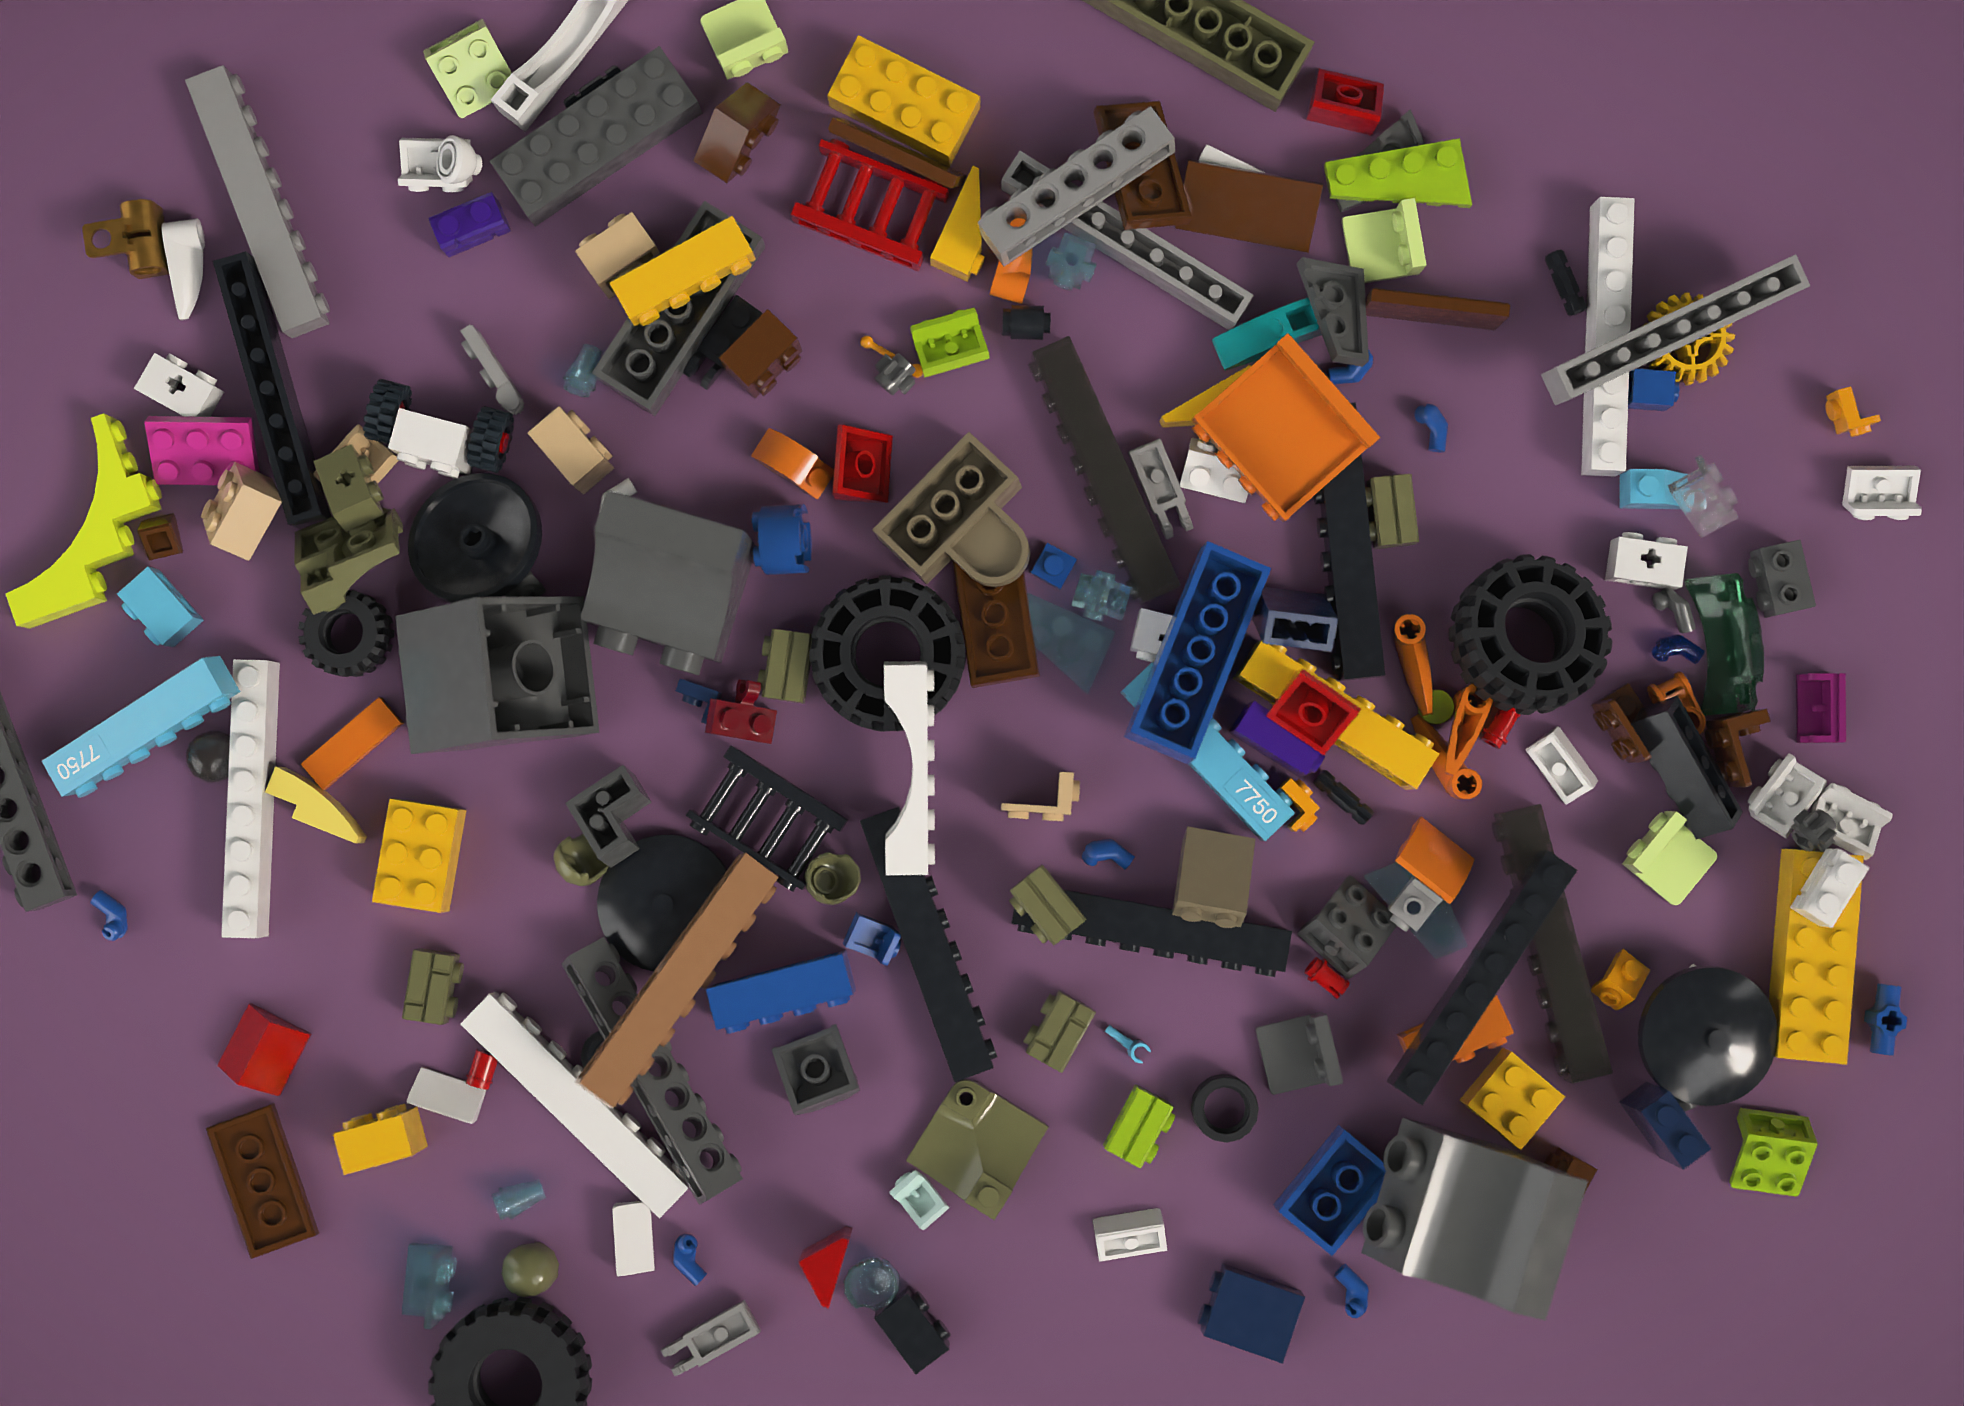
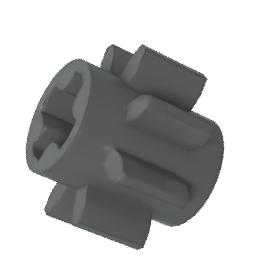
M899 353L892 359L885 354L875 365V369L879 374L874 379L892 396L898 390L905 395L915 384V379L911 376L916 369Z
M1803 809L1793 819L1795 823L1791 826L1794 830L1792 838L1802 849L1814 851L1818 847L1824 852L1826 848L1835 842L1833 837L1837 834L1834 831L1836 823L1825 811L1817 809L1809 813L1806 809Z

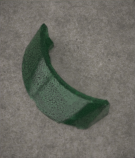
M1739 573L1684 579L1685 586L1699 613L1706 643L1707 680L1701 706L1702 713L1706 716L1755 710L1758 703L1756 685L1759 682H1763L1764 646L1758 612L1753 598H1746L1744 594L1743 579Z

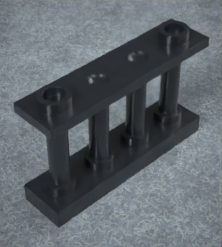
M730 745L723 756L730 761L727 766L729 771L701 814L695 810L687 812L686 816L692 819L690 826L705 836L712 832L738 850L747 853L760 864L779 875L777 882L793 892L796 887L804 890L806 887L805 881L799 878L802 871L828 832L831 834L834 829L841 832L848 819L744 752ZM749 773L759 780L756 784L758 789L731 831L727 832L712 821L740 777L745 778L746 774ZM777 791L788 798L785 803L787 807L759 851L741 841L768 797L770 795L774 796ZM806 810L817 817L814 821L816 826L786 870L770 858L798 814L802 815Z

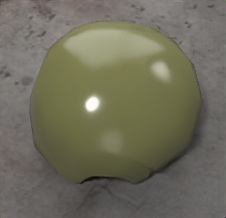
M584 834L571 839V836L567 837L558 844L554 851L553 860L557 872L567 883L573 885H591L601 878L609 867L598 859Z
M830 852L821 854L808 864L804 874L806 889L816 901L828 905L844 902L857 892L861 882L860 868L848 854L838 855Z
M543 1243L522 1244L515 1249H511L504 1258L501 1275L506 1288L511 1293L522 1297L536 1296L548 1290L557 1279L559 1263L554 1251Z

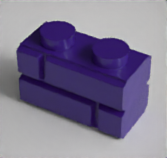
M492 192L428 218L441 250L448 257L494 239L495 235L499 237L511 232L499 200Z

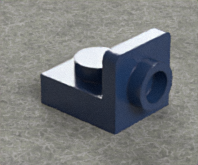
M681 678L675 690L678 693L684 694L681 700L683 702L700 708L703 701L707 703L701 723L704 724L707 722L710 699L720 700L722 696L720 692Z

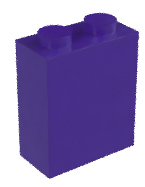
M1256 701L1247 703L1228 733L1297 776H1304L1311 772L1315 773L1318 770L1325 755H1322L1266 716L1269 712L1267 708Z

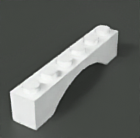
M578 0L569 15L545 45L525 64L512 72L493 96L491 101L497 110L526 132L628 0Z
M926 661L884 662V699L897 715L906 732L911 748L913 765L911 786L905 805L896 822L885 834L886 875H928V865H935V845L928 844V830H935L934 809H928V796H934V775H928V761H934V740H927V726H934V705H927V691H934V670H927Z

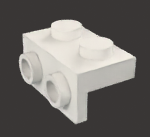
M401 138L399 140L402 175L398 178L399 186H408V190L417 192L427 191L429 187H442L444 192L463 191V187H467L471 183L473 177L471 176L468 180L457 184L442 182L436 169V156L441 143L445 139ZM464 139L470 144V139Z
M1191 438L1180 479V487L1246 503L1248 492L1238 481L1242 477L1233 466L1228 470L1215 455L1219 450L1210 440L1205 444L1200 438Z
M1848 466L1842 505L1854 518L1861 520H1872L1875 516H1888L1896 520H1906L1909 516H1920L1922 508L1916 503L1921 470L1917 466Z
M1788 753L1784 760L1778 759L1773 764L1768 773L1770 779L1763 788L1758 786L1748 799L1751 817L1786 839L1793 831L1791 828L1795 823L1793 819L1803 809L1808 811L1827 785V780L1796 762V757Z
M1831 783L1822 790L1810 810V813L1817 809L1828 813L1836 823L1834 831L1837 834L1833 837L1835 840L1833 844L1854 855L1864 856V860L1873 856L1881 828L1889 823L1893 816L1891 812L1881 808L1877 803L1868 801L1852 793L1848 788L1835 783Z

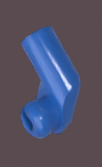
M1368 349L1369 361L1363 367L1348 364L1346 367L1328 368V379L1334 385L1361 381L1373 365V356Z
M1433 404L1419 405L1415 410L1414 416L1417 422L1425 423L1430 429L1428 451L1445 452L1448 432L1447 420L1437 406Z
M1112 839L1091 841L1082 852V859L1087 865L1095 866L1098 861L1111 859L1124 870L1127 869L1135 858L1134 855Z
M103 890L98 891L93 896L90 904L106 915V924L104 929H102L103 936L109 941H115L118 938H122L128 930L126 908Z
M684 1234L675 1241L673 1264L696 1286L707 1273L695 1262L698 1244L696 1238L691 1234Z
M1344 1264L1336 1271L1334 1277L1346 1287L1345 1311L1347 1315L1351 1318H1359L1367 1310L1369 1288L1350 1267Z

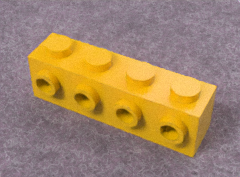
M732 215L610 282V285L633 325L636 326L641 323L642 326L656 321L660 317L659 313L669 307L677 309L691 300L689 296L700 290L708 292L721 284L720 279L731 273L736 276L747 271L752 266L751 262L756 260Z

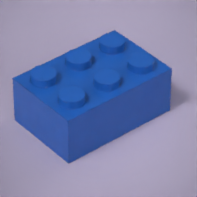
M1338 1125L1273 1205L1285 1218L1333 1256L1363 1220L1368 1210L1376 1204L1386 1173L1384 1162Z

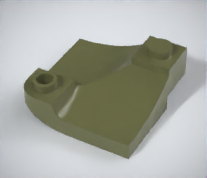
M382 508L384 515L345 532L334 516L295 531L294 565L301 575V594L313 615L322 611L330 612L337 609L342 603L346 602V592L357 579L379 563L400 554L398 534L403 532V523L394 508Z
M963 1079L957 1081L950 1088L906 1161L963 1199L965 1203L995 1220L1049 1126L977 1081ZM963 1092H970L973 1100L969 1104H964L960 1101V1095Z

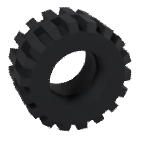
M347 590L346 602L333 611H322L313 615L310 609L305 608L302 615L307 617L305 623L299 622L298 629L303 630V636H298L299 643L305 645L306 649L303 650V653L307 658L313 660L311 663L316 668L338 676L360 677L363 676L364 672L371 673L375 671L377 663L383 664L387 658L384 657L385 652H391L393 645L389 644L390 638H395L394 630L390 629L389 624L393 623L391 616L386 615V608L382 604L377 603L376 599L354 590ZM352 613L362 623V640L351 652L339 653L332 644L331 630L337 619L345 614Z

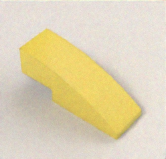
M286 767L274 768L265 793L297 805L292 815L293 819L353 843H365L367 836L356 820L326 790H322L320 786L305 776Z

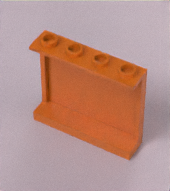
M1289 333L1192 418V421L1196 424L1192 428L1196 435L1205 444L1210 440L1219 450L1215 453L1219 461L1228 470L1233 466L1242 476L1238 479L1242 487L1250 495L1256 492L1264 501L1261 508L1273 521L1279 518L1282 522L1287 521L1300 507L1381 438Z

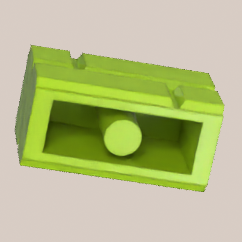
M1135 1084L1103 1144L1104 1149L1138 1168H1142L1144 1162L1150 1164L1159 1149V1145L1155 1142L1160 1132L1167 1133L1176 1115L1171 1113L1174 1106L1170 1102Z

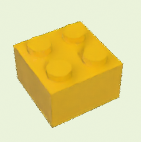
M1502 1048L1459 1101L1511 1145L1522 1150L1565 1096L1512 1051Z
M404 1103L376 1113L377 1118L374 1119L372 1113H368L343 1122L344 1129L333 1134L343 1174L346 1175L410 1157L428 1147L418 1107L407 1109Z

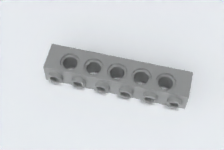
M1151 106L1142 112L1136 111L1132 113L1123 125L1114 131L1108 130L1101 134L1095 144L1086 150H1077L1068 158L1065 164L1057 169L1047 170L1040 176L1038 182L1029 188L1024 187L1017 190L1010 197V200L999 208L993 207L987 210L981 217V220L978 221L981 236L1001 264L1006 266L1175 153L1174 136ZM1129 142L1140 144L1138 148L1133 150L1124 147ZM1101 161H1108L1112 163V165L1106 169H1100L1096 167V165ZM1073 180H1080L1083 182V184L1078 188H1070L1067 186V184ZM1045 199L1054 201V204L1050 207L1043 208L1038 206ZM1017 218L1026 220L1019 227L1009 225L1012 220Z

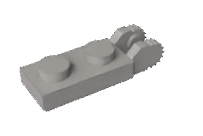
M470 324L460 330L466 339L461 342L464 350L472 360L478 358L484 369L479 371L481 376L491 389L495 386L498 388L496 399L500 405L502 404L501 407L505 411L516 415L523 411L525 403L521 399L520 393L480 331Z
M1161 439L1128 451L1152 513L1157 516L1165 538L1174 537L1172 525L1165 513L1166 510L1176 507L1179 521L1185 531L1193 529L1191 518L1185 506L1186 499Z
M743 1300L685 1332L682 1337L662 1348L661 1352L664 1357H667L688 1346L693 1356L679 1361L671 1369L674 1376H678L696 1365L699 1367L754 1337L760 1333L761 1329L746 1301Z

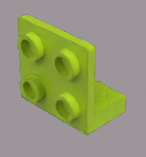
M1740 1108L1737 1122L1742 1134L1743 1143L1730 1178L1731 1187L1795 1197L1799 1196L1818 1145L1809 1117Z

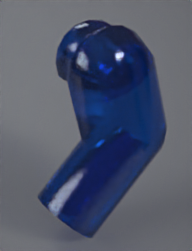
M1679 634L1658 639L1655 642L1656 646L1651 650L1652 656L1660 662L1667 661L1669 656L1680 654L1693 664H1697L1705 653L1704 649Z

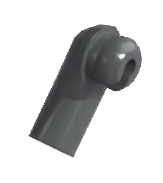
M1663 588L1661 592L1653 594L1652 602L1656 609L1662 611L1669 608L1674 613L1679 633H1688L1696 628L1687 600L1670 588Z

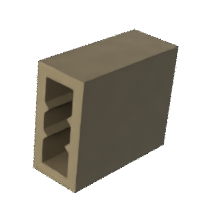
M1187 826L1182 840L1172 915L1181 916L1182 919L1190 922H1198L1200 920L1214 922L1223 928L1241 927L1247 914L1255 838Z

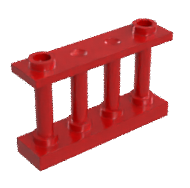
M821 139L819 143L820 154L826 156L827 160L810 202L806 201L805 205L795 202L791 212L793 223L919 272L924 258L923 252L918 250V240L934 200L947 203L949 198L948 188L927 177L922 179L849 150L850 146L842 141L831 139L828 142ZM841 162L857 168L859 171L842 213L833 217L824 213L825 209L822 206ZM871 175H875L890 181V185L873 227L869 226L868 230L855 225L854 217ZM905 187L922 194L905 238L897 242L887 238L888 234L885 231L902 189Z

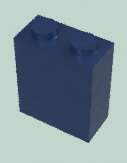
M1270 587L1263 588L1252 616L1263 644L1332 652L1338 617L1325 594Z
M1645 1082L1619 1101L1659 1158L1684 1170L1712 1149L1669 1090Z
M1222 1263L1220 1272L1215 1270L1210 1280L1209 1291L1213 1293L1209 1304L1202 1305L1198 1316L1197 1324L1201 1325L1200 1329L1203 1336L1283 1364L1305 1300L1304 1294L1301 1290Z

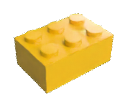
M389 799L372 902L438 913L448 912L451 905L466 810L409 800Z

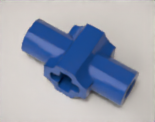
M1877 983L1875 1004L1872 1008L1865 1010L1864 1022L1870 1026L1872 1031L1870 1052L1894 1056L1896 1036L1898 1032L1906 1029L1907 1016L1903 1015L1899 1007L1900 986ZM1889 1015V1022L1882 1024V1017Z

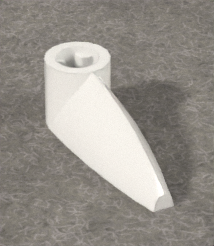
M198 218L162 223L163 243L179 320L189 319L202 283L205 239L202 225Z

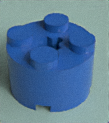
M805 504L762 506L760 511L753 512L752 526L753 531L758 532L759 546H754L753 549L754 564L756 567L761 566L766 575L809 572L810 568L804 565V562L811 561L812 537L810 522L803 523L802 514L808 513Z

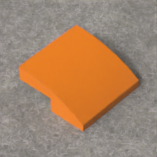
M1422 816L1413 824L1408 839L1400 846L1395 859L1398 864L1449 904L1452 903L1461 890L1475 858Z

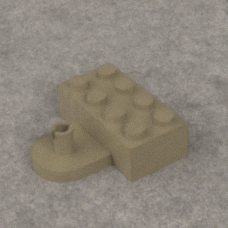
M970 432L872 529L878 539L926 585L953 560L976 582L990 587L1004 586L1021 576L1028 565L1030 557L1029 542L1024 531L1002 510L1022 488L1018 477Z

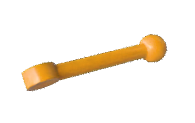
M869 335L863 336L860 340L863 348H872L882 355L887 354L891 359L895 356L894 353L873 342V338ZM912 364L916 369L912 376L915 378L921 377L923 375L921 365Z

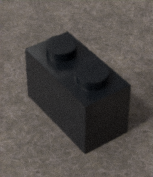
M908 1286L876 1310L874 1319L916 1375L949 1350L950 1342L948 1338L951 1334L940 1319L934 1321L927 1310L930 1306L924 1296L919 1291L913 1293Z

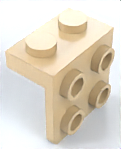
M1059 772L1057 807L1002 803L1001 810L1008 811V818L1029 819V812L1043 813L1042 820L1063 821L1064 815H1071L1072 801H1079L1080 780H1073L1074 773Z

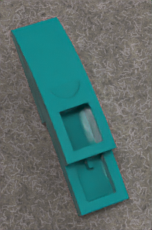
M1305 298L1234 327L1213 338L1212 343L1224 371L1259 360L1287 333L1297 343L1321 336L1322 334L1310 300Z

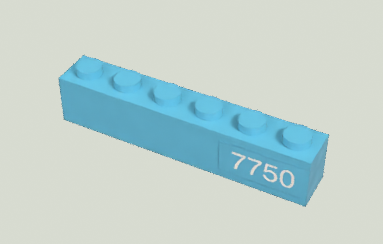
M221 656L201 658L45 758L42 762L61 797L77 794L78 798L84 797L97 790L96 783L101 780L108 781L121 775L124 772L122 767L129 762L135 764L151 755L149 752L151 748L156 745L162 747L176 740L177 736L175 733L181 729L189 730L204 721L203 715L210 711L215 713L228 707L231 704L229 699L240 693V690Z
M1153 663L1149 664L1120 692L1134 708L1137 705ZM1212 717L1197 756L1188 765L1261 841H1266L1295 814L1290 808L1293 801L1280 788L1274 791L1266 783L1269 776L1256 763L1251 767L1242 756L1246 752L1234 739L1231 738L1228 742L1219 733L1222 727Z

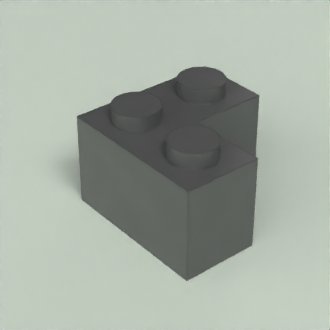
M624 765L565 803L598 859L610 868L640 849L623 821L650 804L651 800L636 775Z

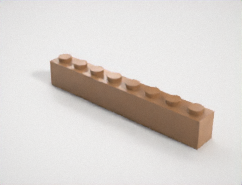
M747 853L739 854L577 1077L575 1080L577 1085L611 1108H614L617 1103L623 1105L634 1090L630 1086L638 1074L643 1076L650 1069L655 1060L651 1057L659 1045L664 1047L675 1033V1029L672 1028L679 1016L685 1018L696 1003L693 999L694 995L700 987L705 989L712 982L716 975V972L713 970L720 959L725 961L732 954L737 945L733 942L740 931L745 933L754 923L757 917L754 911L759 904L763 903L765 905L774 895L777 888L773 885L779 878Z

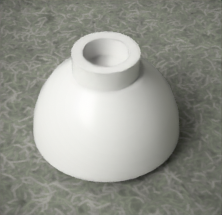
M451 135L441 143L436 156V169L442 182L446 184L462 183L472 175L480 173L482 158L480 155L475 154L474 149L467 141Z

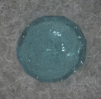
M870 1256L855 1263L849 1269L843 1281L844 1294L851 1305L857 1309L866 1307L873 1311L880 1310L894 1301L900 1289L898 1271L889 1261L880 1257Z

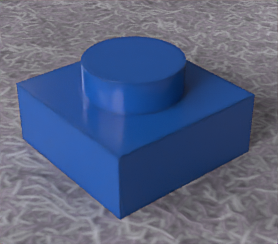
M1047 543L1031 574L1061 590L1077 559Z

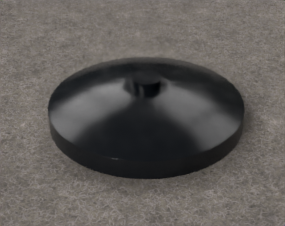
M476 473L456 478L436 490L417 512L408 537V556L411 568L416 578L428 591L448 603L475 597H502L513 590L526 577L537 559L542 542L541 518L530 496L519 485L506 477L490 473Z
M656 835L636 841L640 849L612 868L608 867L598 889V918L607 941L614 945L619 955L625 960L649 971H655L727 871L726 866L712 850L698 841L679 835Z
M1718 966L1690 967L1668 977L1648 998L1641 1013L1638 1026L1639 1052L1651 1078L1661 1088L1669 1090L1674 1097L1700 1106L1723 1105L1748 1094L1767 1074L1777 1049V1021L1766 995L1747 977Z

